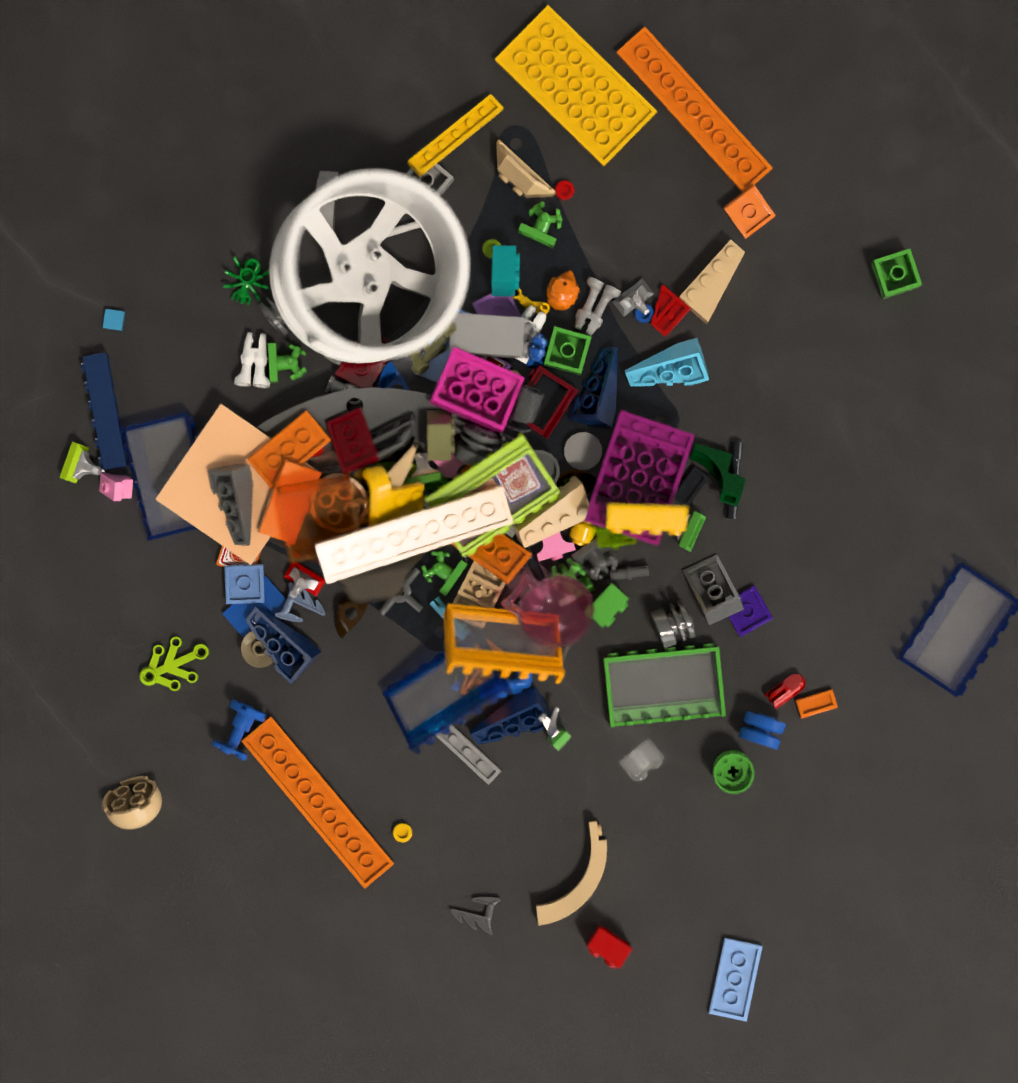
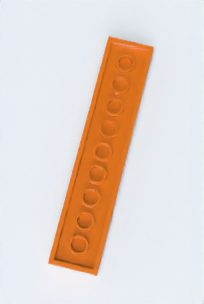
M646 27L640 30L616 52L742 193L750 186L755 185L773 169Z
M272 716L242 740V743L364 889L395 864Z

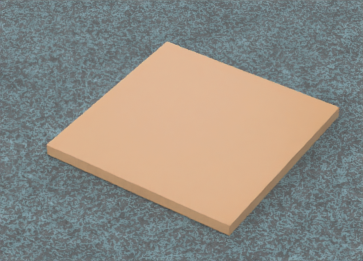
M220 404L156 500L252 565L270 539V536L259 533L258 529L273 489L267 485L247 459L272 438ZM306 462L302 464L303 466L315 469ZM235 464L250 465L253 480V499L249 546L234 544L226 526V515L218 507L221 503L217 494L213 495L208 469Z

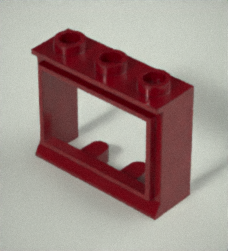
M539 366L538 369L534 367L528 376L531 378L528 385H523L534 388L542 374L568 389V392L543 430L533 423H527L531 430L548 440L579 390Z

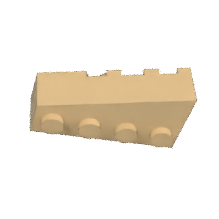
M732 240L723 247L679 296V299L687 304L691 311L706 324L710 320L745 253Z
M576 476L569 479L570 482L562 487L561 485L558 488L560 493L557 494V499L550 503L548 501L541 505L542 508L536 513L530 512L521 523L512 524L516 537L524 548L585 520L589 501L583 484Z

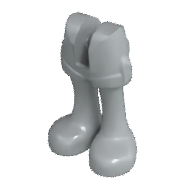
M593 277L587 279L590 292L583 308L578 309L575 315L574 327L577 330H581L586 318H589L591 322L590 324L588 323L586 334L590 336L596 329L601 327L603 322L601 316L608 302L612 298L619 297L621 293L620 290L606 285L596 309L592 312L595 300L604 285L603 282Z

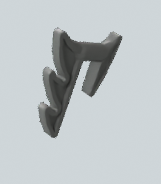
M482 896L472 898L473 902L487 905L484 916L451 909L452 914L460 923H463L461 917L463 916L474 930H477L476 921L485 932L492 935L491 919L494 906L501 899Z

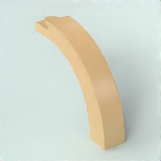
M596 820L589 821L591 854L583 877L570 892L561 898L548 903L536 904L538 926L553 923L569 916L579 909L597 888L605 868L607 840L599 839L598 836H602L601 824L597 825Z

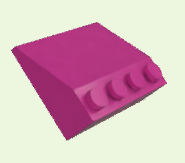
M453 347L429 403L500 433L504 430L525 377Z

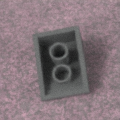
M718 555L683 570L708 625L744 610L741 599Z

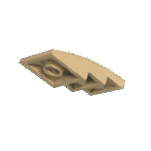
M415 442L387 473L391 478V488L402 486L413 463L419 443Z
M474 561L453 604L474 605L485 608L494 607L506 583ZM459 619L481 631L486 622Z

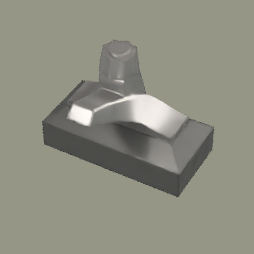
M642 278L613 300L612 303L623 317L635 308L646 315L650 311L645 301L654 293Z

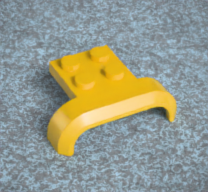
M381 466L367 468L363 473V477L370 486L369 527L423 510L424 484L421 482L391 488L389 477Z

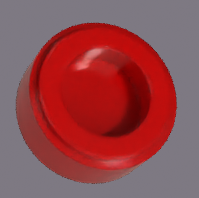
M560 181L555 187V195L560 200H569L574 194V186L569 181Z

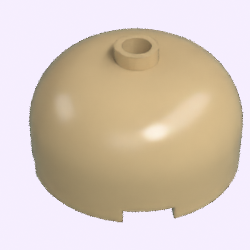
M135 776L119 782L122 785L121 787L113 791L109 790L104 796L102 807L108 819L115 826L122 829H137L147 825L157 816L162 805L161 792L155 780L148 779V776ZM129 784H136V785L133 787V792H134V794H135L134 796H133V794H132L130 788H129L127 785H129Z

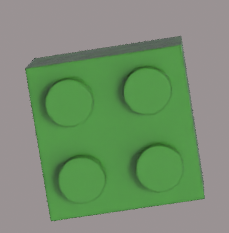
M911 249L871 262L882 299L919 288L922 285Z
M554 326L544 366L581 376L591 336Z
M611 583L585 613L602 628L604 626L609 627L616 619L613 616L618 611L622 613L629 605L627 603L629 598Z

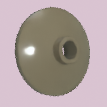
M252 631L249 632L241 643L243 659L249 665L257 668H263L273 663L270 655L267 656L265 653L266 649L262 642L256 638ZM256 646L261 648L260 653L255 651Z

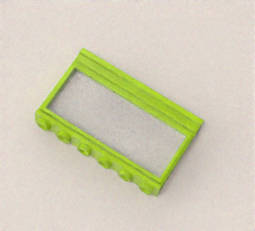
M521 432L517 434L519 437L510 443H504L501 449L495 453H489L486 455V459L480 463L472 464L469 467L470 469L462 475L457 474L453 477L454 480L445 486H439L437 491L430 496H424L431 508L499 485L503 486L513 523L455 541L454 543L463 557L474 554L480 545L483 544L485 546L494 540L493 537L498 533L500 535L506 533L512 524H519L526 519L525 516L530 512L536 513L542 508L541 505L548 501L550 503L558 498L557 494L560 491Z

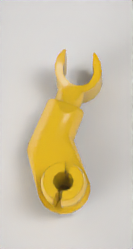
M520 288L517 290L519 296L512 297L513 299H518L525 309L530 305L536 308L535 313L537 314L541 311L547 314L550 310L547 302L531 301L527 296L524 297Z

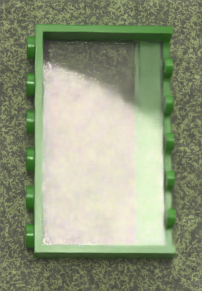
M714 643L703 644V648L695 649V645L684 646V650L676 651V647L665 648V652L657 653V649L645 650L646 654L638 655V651L626 652L627 656H619V653L607 654V658H603L610 727L726 716L719 647H714Z

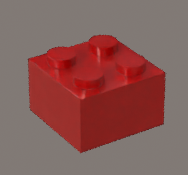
M598 924L586 942L588 952L596 958L599 955L603 957L604 963L613 969L615 966L620 969L632 951L631 944Z

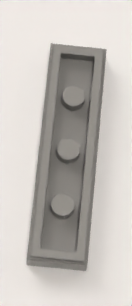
M446 718L432 732L488 785L501 772L488 757Z

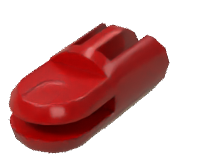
M792 674L765 693V697L777 709L805 688V679L800 674Z

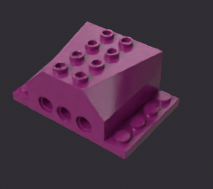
M621 410L606 448L584 521L606 528L607 505L609 504L671 507L695 435ZM622 529L621 534L658 546L663 531H661V534H649V530H642V534H631L630 530Z

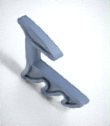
M290 582L288 583V598L283 609L279 613H275L274 616L291 622H302V618L289 613L293 603L322 616L326 613L318 600L314 601V606L306 590L302 591L304 599L301 593L295 599L291 598L289 595L293 584Z

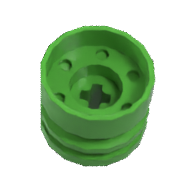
M739 750L724 751L717 756L713 763L715 782L721 790L727 793L737 794L744 792L754 780V769L751 760L745 753ZM731 766H735V769H738L734 775H731V772L728 771L731 769Z

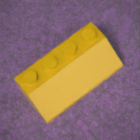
M607 505L606 529H610V533H622V529L630 530L631 534H642V530H649V534H661V531H669V535H681V531L686 529L688 507Z

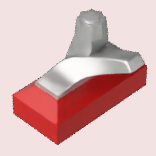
M294 560L283 576L294 583L289 595L293 599L303 590L317 597L326 582L324 578Z

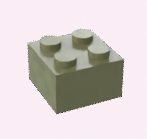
M427 410L428 461L451 460V453H455L454 416H450V412L446 410Z

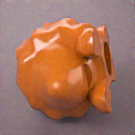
M571 270L558 277H553L547 287V302L555 310L564 311L569 309L578 298L579 286L576 284Z

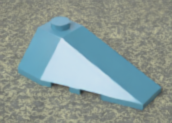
M697 338L677 343L625 370L630 386H654L656 383H666V386H673V383L693 385L709 380L703 353Z

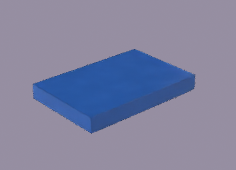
M264 576L265 603L233 604L222 613L243 638L252 631L246 622V618L256 606L274 616L275 613H279L283 609L287 600L267 576Z

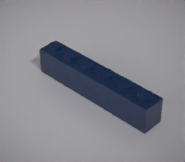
M106 352L84 356L81 368L87 377L84 385L86 392L90 394V399H88L89 410H93L94 418H91L93 430L96 429L97 432L95 444L96 448H100L101 456H98L99 465L105 471L129 467L109 356Z

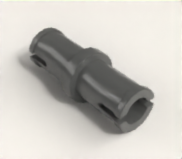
M648 564L632 567L627 565L625 568L610 569L611 581L621 579L632 580L635 577L649 576Z

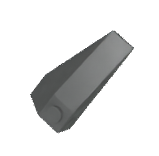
M235 464L208 469L213 495L217 494L221 503L218 507L226 515V526L234 544L249 546L253 499V480L250 465Z

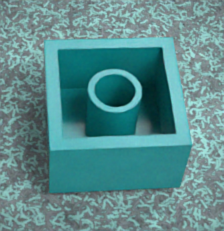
M493 245L492 296L515 297V290H519L520 253H516V246Z

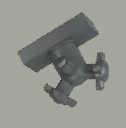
M601 534L571 555L575 562L582 565V568L589 563L593 565L594 568L590 569V571L586 570L585 573L594 580L602 579L603 576L606 578L610 577V571L607 566H612V570H615L618 566L615 553H611V556L607 559L603 555L612 548L604 534Z

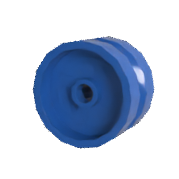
M746 711L743 720L754 727L753 729L745 726L741 727L738 737L778 750L781 740L770 734L771 732L783 734L786 724L761 713L755 714Z

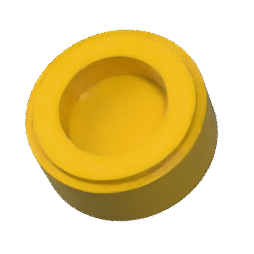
M399 823L393 830V836L398 842H407L412 836V828L406 823Z

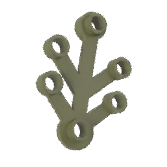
M453 321L434 339L431 345L428 343L422 347L424 350L422 358L420 357L421 352L419 350L408 353V356L413 360V366L411 367L413 373L417 375L425 373L430 367L428 363L447 350L445 344L450 342V335L457 330V326Z

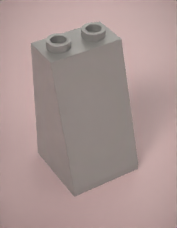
M456 313L452 320L457 326V330L450 335L449 352L452 351L453 347H456L477 357L527 358L530 353L529 334L532 332V324L529 319L523 317Z

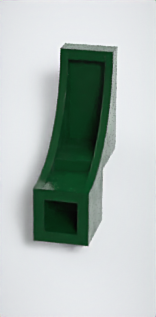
M695 443L690 460L703 465L714 476L719 487V502L737 507L742 496L746 478L728 473L732 454Z

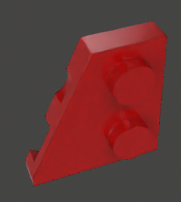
M662 285L651 326L666 338L691 308L667 287Z

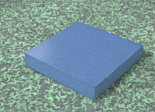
M264 564L225 566L226 604L265 603Z

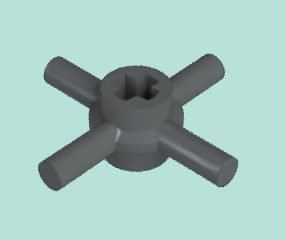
M414 567L405 578L403 584L404 595L388 598L378 612L384 616L395 602L402 603L405 601L416 611L420 612L424 606L410 596L411 588L409 585L421 571Z

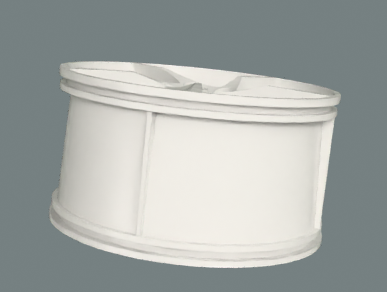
M381 171L361 172L342 177L303 200L293 209L280 227L272 247L269 267L272 295L276 307L288 328L298 339L314 351L326 357L348 363H372L414 352L433 341L446 329L458 312L466 292L469 274L466 241L455 216L448 206L423 184L400 174ZM370 196L383 199L385 205L371 228L346 245L340 244L336 234L320 213L321 206L343 197ZM404 214H409L419 224L430 243L435 260L436 272L434 275L405 268L380 246V243L390 234ZM303 226H305L323 248L333 281L299 290L295 275V252L300 232ZM391 283L401 289L431 299L424 315L410 331L395 341L387 344L382 343L380 311ZM326 302H361L358 316V346L347 343L328 332L318 323L308 309Z

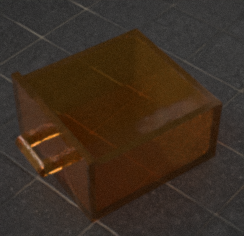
M350 474L277 486V497L290 563L319 558L316 544L359 531V524L369 522L370 513L367 498L354 500ZM364 504L365 518L358 519L355 505Z

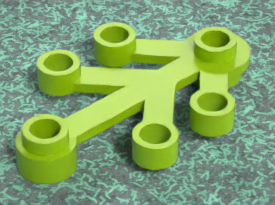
M173 637L170 640L171 646L164 665L157 668L159 658L165 653V648L162 645H156L153 648V656L149 667L143 668L140 672V680L147 686L158 683L169 687L172 691H178L181 688L179 680L171 681L160 675L168 672L187 679L189 683H195L198 680L196 672H188L177 667L196 658L200 660L207 658L209 648L204 644L196 645L193 652L174 660L178 648L182 646V639L180 637ZM174 639H178L180 641V644L178 646L173 645ZM157 647L162 648L161 654L156 653L155 650ZM200 648L205 650L204 655H199L198 650ZM148 672L153 674L151 680L146 678ZM190 674H195L196 679L194 681L189 679ZM173 682L178 683L177 689L172 688Z

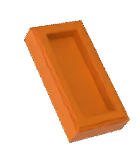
M833 689L795 700L801 719L838 708Z

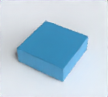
M105 309L103 328L122 331L125 312Z

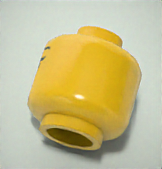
M585 521L573 525L569 532V536L572 538L571 541L577 545L585 546L593 541L597 527Z

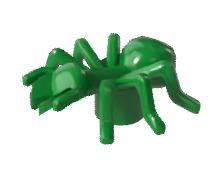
M233 257L241 271L240 276L227 270L225 274L242 282L223 285V288H235L242 285L241 289L233 293L232 300L237 294L236 302L241 298L240 303L243 304L248 298L247 305H249L251 297L247 290L250 289L256 299L260 301L261 298L252 287V284L260 288L269 289V286L256 282L257 279L268 275L269 270L258 275L261 271V264L257 259H248L243 269L237 257Z

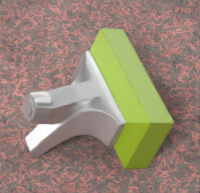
M72 442L59 478L77 483V480H80L84 475H100L105 470L96 466L90 460L89 447Z

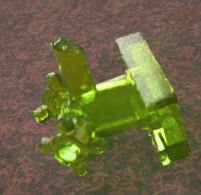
M600 526L596 527L598 548L612 547L613 550H618L620 546L636 544V538L621 533H610L609 529Z

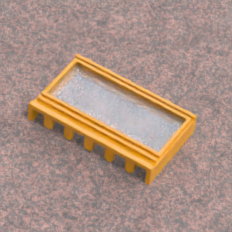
M448 604L443 613L447 673H451L454 665L464 666V674L471 673L473 667L483 668L482 675L484 676L489 675L492 669H500L501 677H508L511 671H521L519 674L520 679H526L530 672L539 673V681H544L549 674L555 675V683L559 684L565 674L559 626L560 615L534 613L532 611H515L513 609L505 610L494 607L485 608L474 605Z

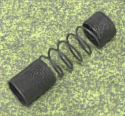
M521 386L510 418L524 423L529 430H518L510 425H506V427L521 432L527 440V436L523 432L531 431L527 423H534L544 398V393L530 386ZM503 434V437L507 439H515L509 435Z

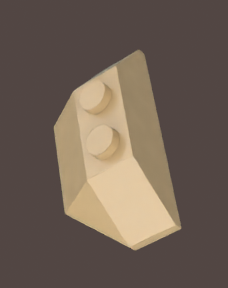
M501 140L496 142L498 177L504 183L509 182L513 186L512 190L518 196L523 195L525 198L553 197L555 195V190Z

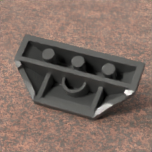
M414 412L371 434L380 459L373 463L384 462L389 456L406 450L416 423Z

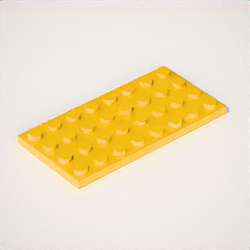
M549 5L495 58V61L603 167L657 113V110Z

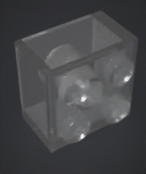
M647 738L621 759L619 763L634 782L637 780L641 782L648 776L647 772L652 767L655 770L664 763L662 759L665 757L653 742Z

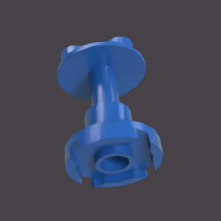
M232 699L229 707L237 711L232 721L233 731L227 744L214 739L212 745L229 755L232 753L246 761L248 754L237 749L244 732H249L254 719L264 722L267 714Z

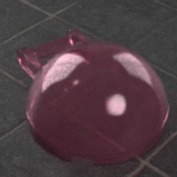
M523 573L520 577L521 580L507 599L501 601V605L505 609L517 615L518 623L529 639L549 648H563L581 639L588 631L594 614L592 596L588 589L578 580L564 575H555V577L546 578L539 582ZM525 586H531L524 594L519 607L513 604Z

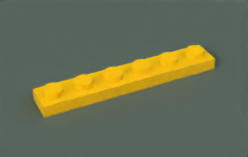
M490 94L409 159L407 164L421 177L498 115L504 107Z

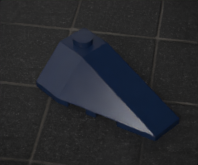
M601 348L591 367L592 373L588 380H584L582 384L584 386L583 390L573 400L569 415L570 420L594 427L612 426L616 411L618 348Z
M256 606L246 618V622L252 632L265 647V653L267 656L270 655L275 663L276 671L290 684H293L322 652L309 639L259 606Z
M534 686L510 699L472 729L470 735L481 745L502 740L504 736L514 734V737H517L522 732L531 731V733H536L546 729L543 722L539 721V715L544 712L550 719L551 713L543 696Z

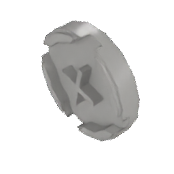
M578 432L572 435L564 447V456L567 463L578 470L593 468L600 461L602 455V446L599 440L587 432Z

